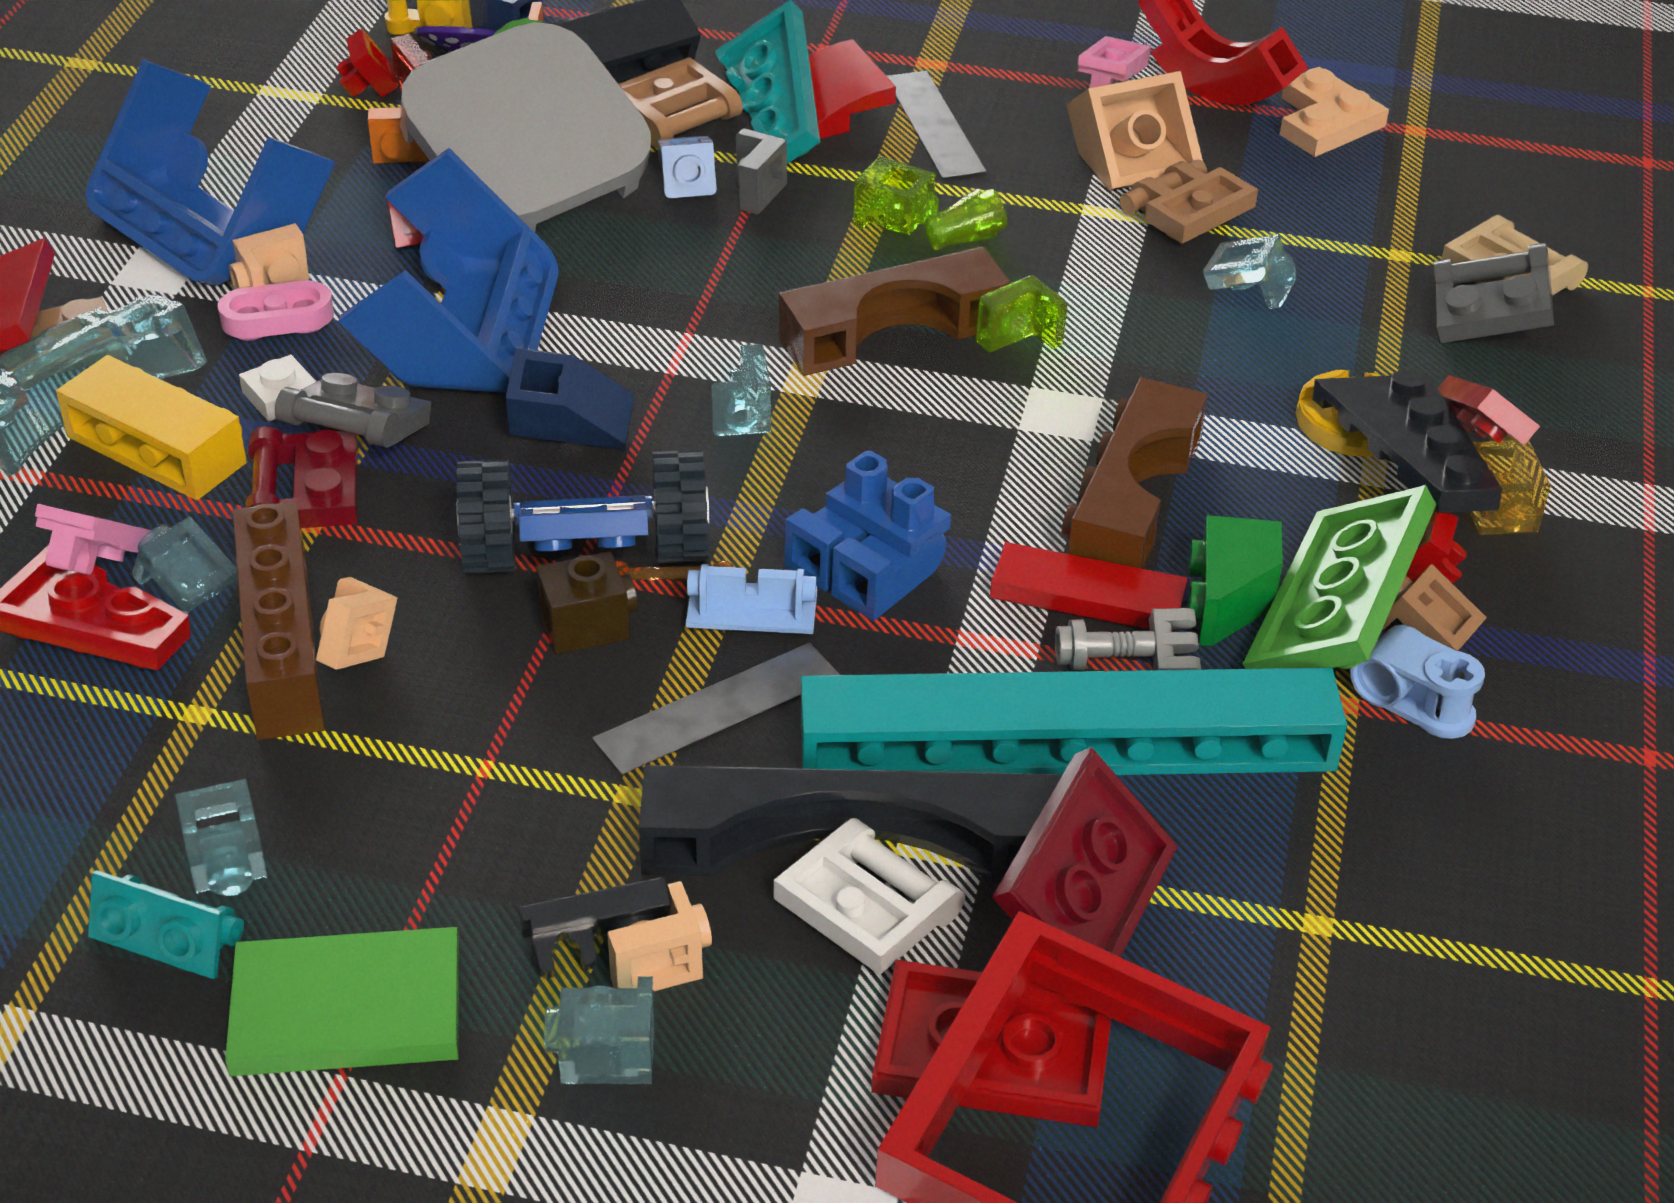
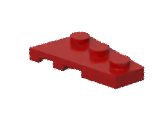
M49 545L0 588V631L13 634L22 639H33L69 648L78 653H89L129 663L134 667L158 671L191 637L188 614L137 587L120 589L107 582L106 570L94 565L90 575L47 566L46 555Z

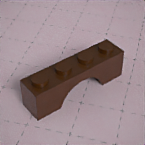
M980 247L780 292L779 339L802 375L807 376L856 364V352L861 342L872 333L887 327L897 325L927 326L943 331L957 340L1006 329L1009 322L1012 283L986 249Z
M1140 377L1130 399L1123 397L1120 399L1113 421L1114 432L1105 431L1101 438L1096 458L1097 468L1088 466L1084 473L1079 491L1080 503H1070L1066 510L1061 529V538L1070 540L1068 554L1145 569L1155 546L1161 499L1143 489L1138 483L1158 475L1187 473L1202 438L1208 393Z

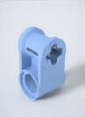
M1395 625L1377 640L1369 661L1362 662L1350 670L1353 686L1363 699L1372 705L1385 708L1420 726L1431 735L1449 739L1459 738L1470 733L1475 726L1476 709L1472 703L1474 694L1481 689L1484 683V667L1473 656L1451 649L1425 636L1413 627ZM1460 672L1464 673V679L1459 678ZM1436 709L1441 710L1439 717L1435 714Z

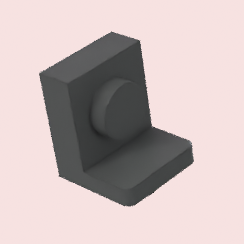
M743 128L736 134L737 169L735 184L739 187L740 210L758 215L787 185L786 139Z

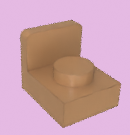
M1431 564L1414 580L1405 576L1383 629L1398 618L1404 625L1413 627L1425 636L1458 651L1487 617Z

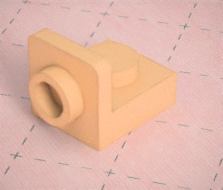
M296 223L232 240L236 263L229 264V274L234 290L244 287L309 279L304 236Z
M352 577L339 579L335 597L329 599L327 610L321 619V639L316 661L337 670L383 658L398 597Z
M681 881L666 885L670 900L668 916L655 920L639 921L627 927L608 931L610 976L618 1000L703 979L702 948L712 945L710 925L703 905L700 903L691 906Z

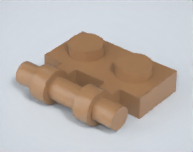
M1195 159L1189 163L1180 161L1167 167L1164 175L1156 179L1146 177L1134 183L1131 191L1121 195L1119 201L1125 213L1132 214L1138 210L1146 212L1145 221L1166 233L1170 238L1183 244L1256 207L1258 189L1222 167L1207 173L1205 163L1200 159Z

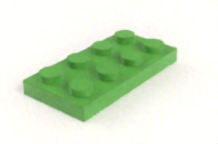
M1426 485L1317 511L1243 662L1245 669L1336 667L1349 669L1362 662L1369 661L1436 507V503Z

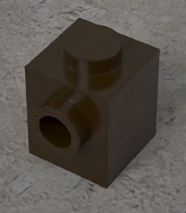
M611 551L536 566L540 615L555 655L630 639L628 613L637 611L636 591L630 574L620 575Z

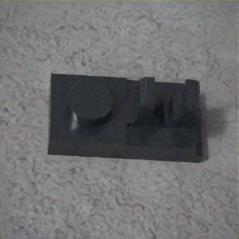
M660 877L520 906L523 938L530 937L540 976L544 979L555 977L552 955L558 949V941L566 940L570 947L578 951L583 971L591 970L596 963V951L592 934L596 933L597 937L608 935V931L627 927L639 921L655 920L668 916L670 900L665 878Z

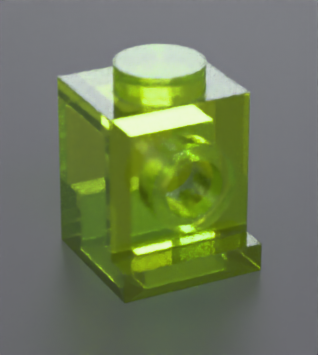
M879 156L855 180L854 226L863 228L868 222L882 225L888 230L903 232L909 235L919 224L929 227L935 220L939 208V198L935 196L936 173Z

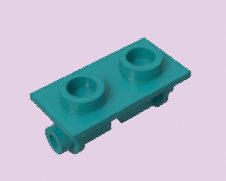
M98 870L92 873L88 937L211 979H215L218 976L220 948L224 945L235 946L236 942L240 940L244 929L243 920L235 917L233 908L225 905L215 908L194 900L188 901L179 898L178 895L142 884L139 877L131 874L119 878Z

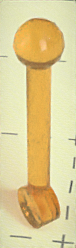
M720 560L713 564L715 567H734L732 563L726 560ZM615 561L620 575L630 574L632 580L688 579L689 570H701V566L629 568L627 563Z

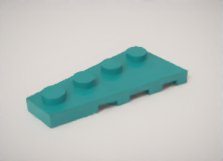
M789 0L715 51L719 61L727 68L725 73L730 83L737 88L740 94L742 107L752 118L750 123L754 131L786 139L787 164L795 158L807 154L815 145L820 143L803 11L792 0Z

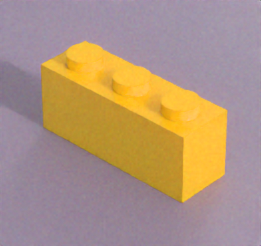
M106 355L56 390L68 438L196 501L247 463L239 416L109 355Z

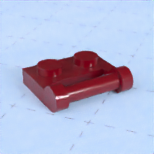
M267 426L259 427L251 432L249 435L248 454L253 460L252 492L245 500L244 508L255 507L261 504H280L297 501L301 528L357 525L359 456L357 434L333 430L282 434L278 429ZM295 463L293 498L279 499L276 496L277 465Z

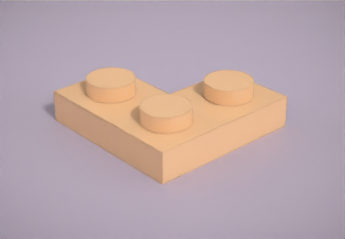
M1321 67L1302 73L1282 90L1281 98L1298 108L1299 111L1282 118L1280 135L1313 157L1386 127L1388 108L1371 99L1367 93L1353 88L1335 77L1331 71Z

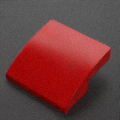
M853 39L836 43L809 54L820 139L850 132V114L895 104L896 86Z

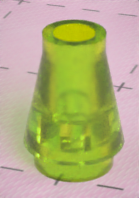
M976 188L936 216L926 219L924 227L930 244L935 250L950 245L994 239L997 237L998 231L1007 227V216L1003 203L995 190L988 189L982 191Z

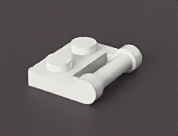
M852 818L774 879V899L877 974L881 975L895 963L896 959L898 960L936 926L942 928L950 924L962 909L965 893L947 880H941L937 883L874 839V830L857 818ZM860 862L865 867L873 871L875 874H877L878 876L886 880L888 883L896 887L898 890L906 894L908 897L913 899L915 902L912 904L911 902L903 898L901 895L893 891L891 888L883 884L881 881L873 877L871 874L860 868L858 865H856V863Z

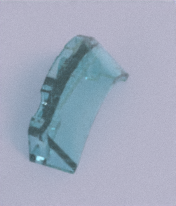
M156 294L138 297L119 309L103 311L101 308L63 321L32 337L29 342L11 348L0 356V468L9 477L20 471V468L29 456L45 440L64 427L56 390L106 355L133 367H138L145 373L158 379L197 370L208 364L184 305Z

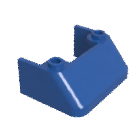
M143 59L88 181L86 189L87 204L95 215L189 279L210 286H217L231 279L229 264L236 263L232 240L294 223L297 224L302 234L304 233L336 162L268 136L236 208L233 210L198 187L207 170L208 153L205 144L190 132L211 85Z
M448 148L387 191L385 196L424 235L420 244V264L424 273L446 290L442 303L405 270L342 313L338 322L376 356L397 380L412 387L507 393L516 348L538 350L558 279V264L545 242Z

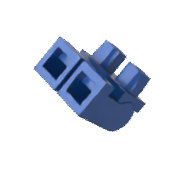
M865 451L847 463L845 481L826 493V506L814 514L802 508L786 518L784 566L794 571L804 569V576H816L817 587L825 592L832 587L831 595L874 622L936 571L945 554L947 544L946 537L943 534L950 529L951 514L934 505V487L919 478H906L900 483L887 477V459L873 451ZM818 553H820V566L813 564L809 560ZM864 581H868L867 595L860 593L856 589V586Z

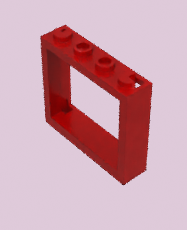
M1019 911L878 1147L875 1187L906 1203H1018L928 1157L1031 980L1226 1072L1160 1203H1207L1213 1186L1202 1180L1212 1160L1223 1166H1226L1244 1126V1122L1235 1119L1234 1116L1243 1099L1254 1104L1257 1103L1272 1071L1273 1065L1262 1060L1271 1027Z

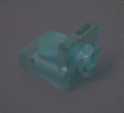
M1280 235L1220 243L1203 270L1209 290L1231 287L1233 290H1244L1259 283L1269 309L1281 307L1296 281L1294 260L1289 254H1286Z
M763 344L740 345V369H730V382H718L711 386L712 428L714 435L724 436L771 432V384Z
M191 516L171 528L167 525H160L150 531L137 546L138 554L132 571V576L140 585L153 578L184 613L190 612L235 583L238 575L236 566Z

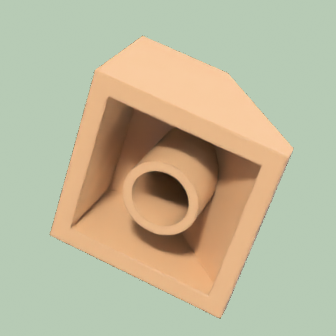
M1181 71L1089 88L1067 104L1078 153L1109 191L1130 187L1146 177L1156 179L1164 175L1167 167L1180 161L1187 163L1195 159L1203 161Z

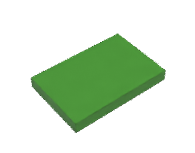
M457 927L236 942L225 1058L229 1076L459 1060V938Z

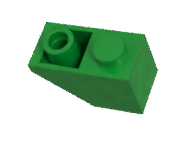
M1206 515L1203 540H1191L1188 576L1199 577V581H1191L1188 608L1193 609L1196 619H1199L1200 646H1213L1268 613L1278 592L1283 564L1282 521Z

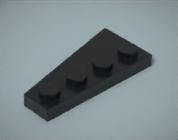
M1400 370L1394 372L1391 376L1315 379L1312 400L1322 409L1334 407L1338 411L1337 422L1349 433L1361 431L1368 438L1367 449L1379 460L1385 459L1398 464L1397 476L1411 489L1426 485L1436 503L1434 510L1437 513L1499 510L1502 487L1428 374L1412 370Z

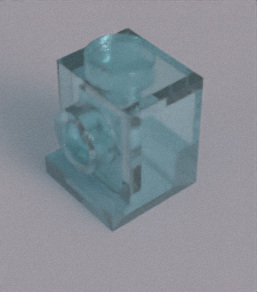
M246 779L175 794L196 893L212 890L215 894L221 896L237 895L245 891L251 885L252 880L267 877L260 837ZM236 811L239 813L240 820L201 829L197 827L196 820Z
M638 976L637 988H612L608 986L561 988L560 1006L546 1007L544 1025L545 1052L558 1053L561 1084H652L655 1038L653 976Z

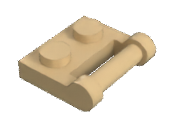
M1496 215L1445 244L1441 260L1451 258L1452 263L1524 252L1529 251V245L1539 244V242L1515 230L1513 222L1500 215ZM1547 247L1552 296L1564 288L1570 291L1577 288L1586 276L1588 263L1572 254L1565 257ZM1531 273L1520 274V275H1514V276H1508V277H1502V278H1496V279H1490V280H1484V281H1477L1476 283L1481 284V283H1487V282H1493V281L1511 279V278H1513V277L1522 276V275H1524V276H1529V275H1531Z

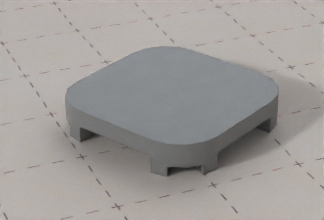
M535 22L516 26L439 56L412 70L402 85L400 129L406 143L415 140L430 161L450 148L534 232L536 231L537 223L616 189L625 198L638 189L639 180L648 165L651 149V131L644 117L591 48L574 32L555 24Z

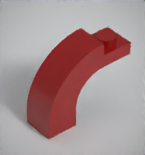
M1139 0L1137 2L1145 14L1149 25L1155 30L1162 41L1160 45L1150 52L1166 73L1181 71L1184 87L1192 93L1211 101L1232 105L1258 102L1283 90L1308 69L1283 26L1257 41L1240 43L1228 40L1211 29L1200 15L1192 0Z

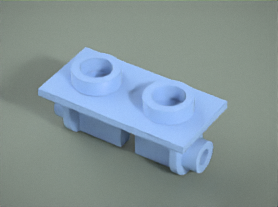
M702 564L701 570L688 571L687 595H690L686 627L813 634L817 600V577L804 576V569H797V571L759 569L758 583H746V568L709 566V564Z

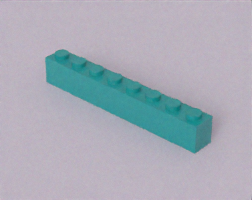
M1333 668L801 676L802 769L1063 775L1074 754L1092 747L1116 775L1337 771L1347 728V721Z

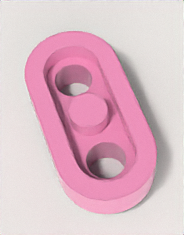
M295 281L239 288L226 293L218 302L222 330L232 337L245 341L281 334L314 333L327 325L334 316L330 289L316 281Z

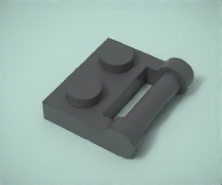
M1546 242L1529 245V251L1459 263H1452L1451 258L1434 261L1437 330L1441 343L1554 326L1551 272ZM1531 273V275L1529 276L1522 275L1513 277L1511 279L1475 285H1461L1456 287V285Z
M342 373L325 374L321 380L301 390L284 387L278 394L275 402V416L280 422L299 425L305 421L366 436L370 444L385 448L391 447L430 423L431 401L410 397V391L402 387L380 386L373 388L357 384L356 377Z

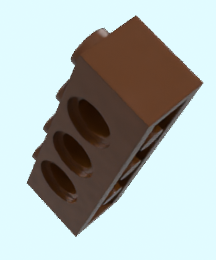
M297 501L233 509L246 685L257 740L325 731L318 663L316 661L317 654L307 562Z

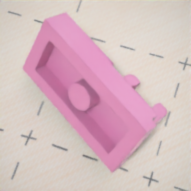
M1105 36L1079 55L1078 71L1092 74L1090 88L1119 83V80L1125 82L1148 66L1152 46Z
M37 504L35 516L38 517L36 527L52 530L46 555L47 566L90 575L97 556L123 562L126 550L146 555L150 554L155 531Z

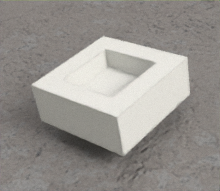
M292 355L267 361L260 367L239 374L242 393L268 422L276 419L275 402L278 394L284 387L301 390L316 382Z

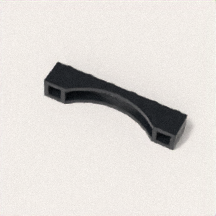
M645 765L639 819L641 874L712 876L741 859L777 846L812 839H825L848 820L857 818L874 830L875 840L892 841L928 850L964 865L990 882H1001L1062 775Z

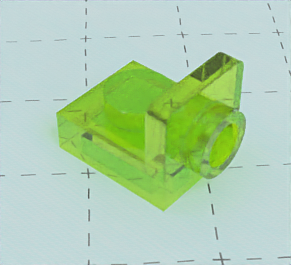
M1034 275L980 296L976 342L990 353L1033 334L1048 347L1055 349L1063 345L1067 303Z

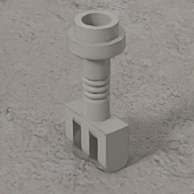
M1190 608L1152 609L1149 617L1150 631H1133L1132 633L1129 631L1125 633L1123 631L1119 633L1086 632V625L1083 619H1071L1068 622V626L1056 627L1055 655L1057 664L1069 665L1071 671H1084L1087 665V658L1111 657L1112 655L1114 657H1124L1125 655L1130 657L1132 655L1133 657L1152 656L1154 670H1201L1199 657L1174 656V654L1191 653L1199 649L1198 635L1196 633L1172 632V630H1185L1195 627V611Z

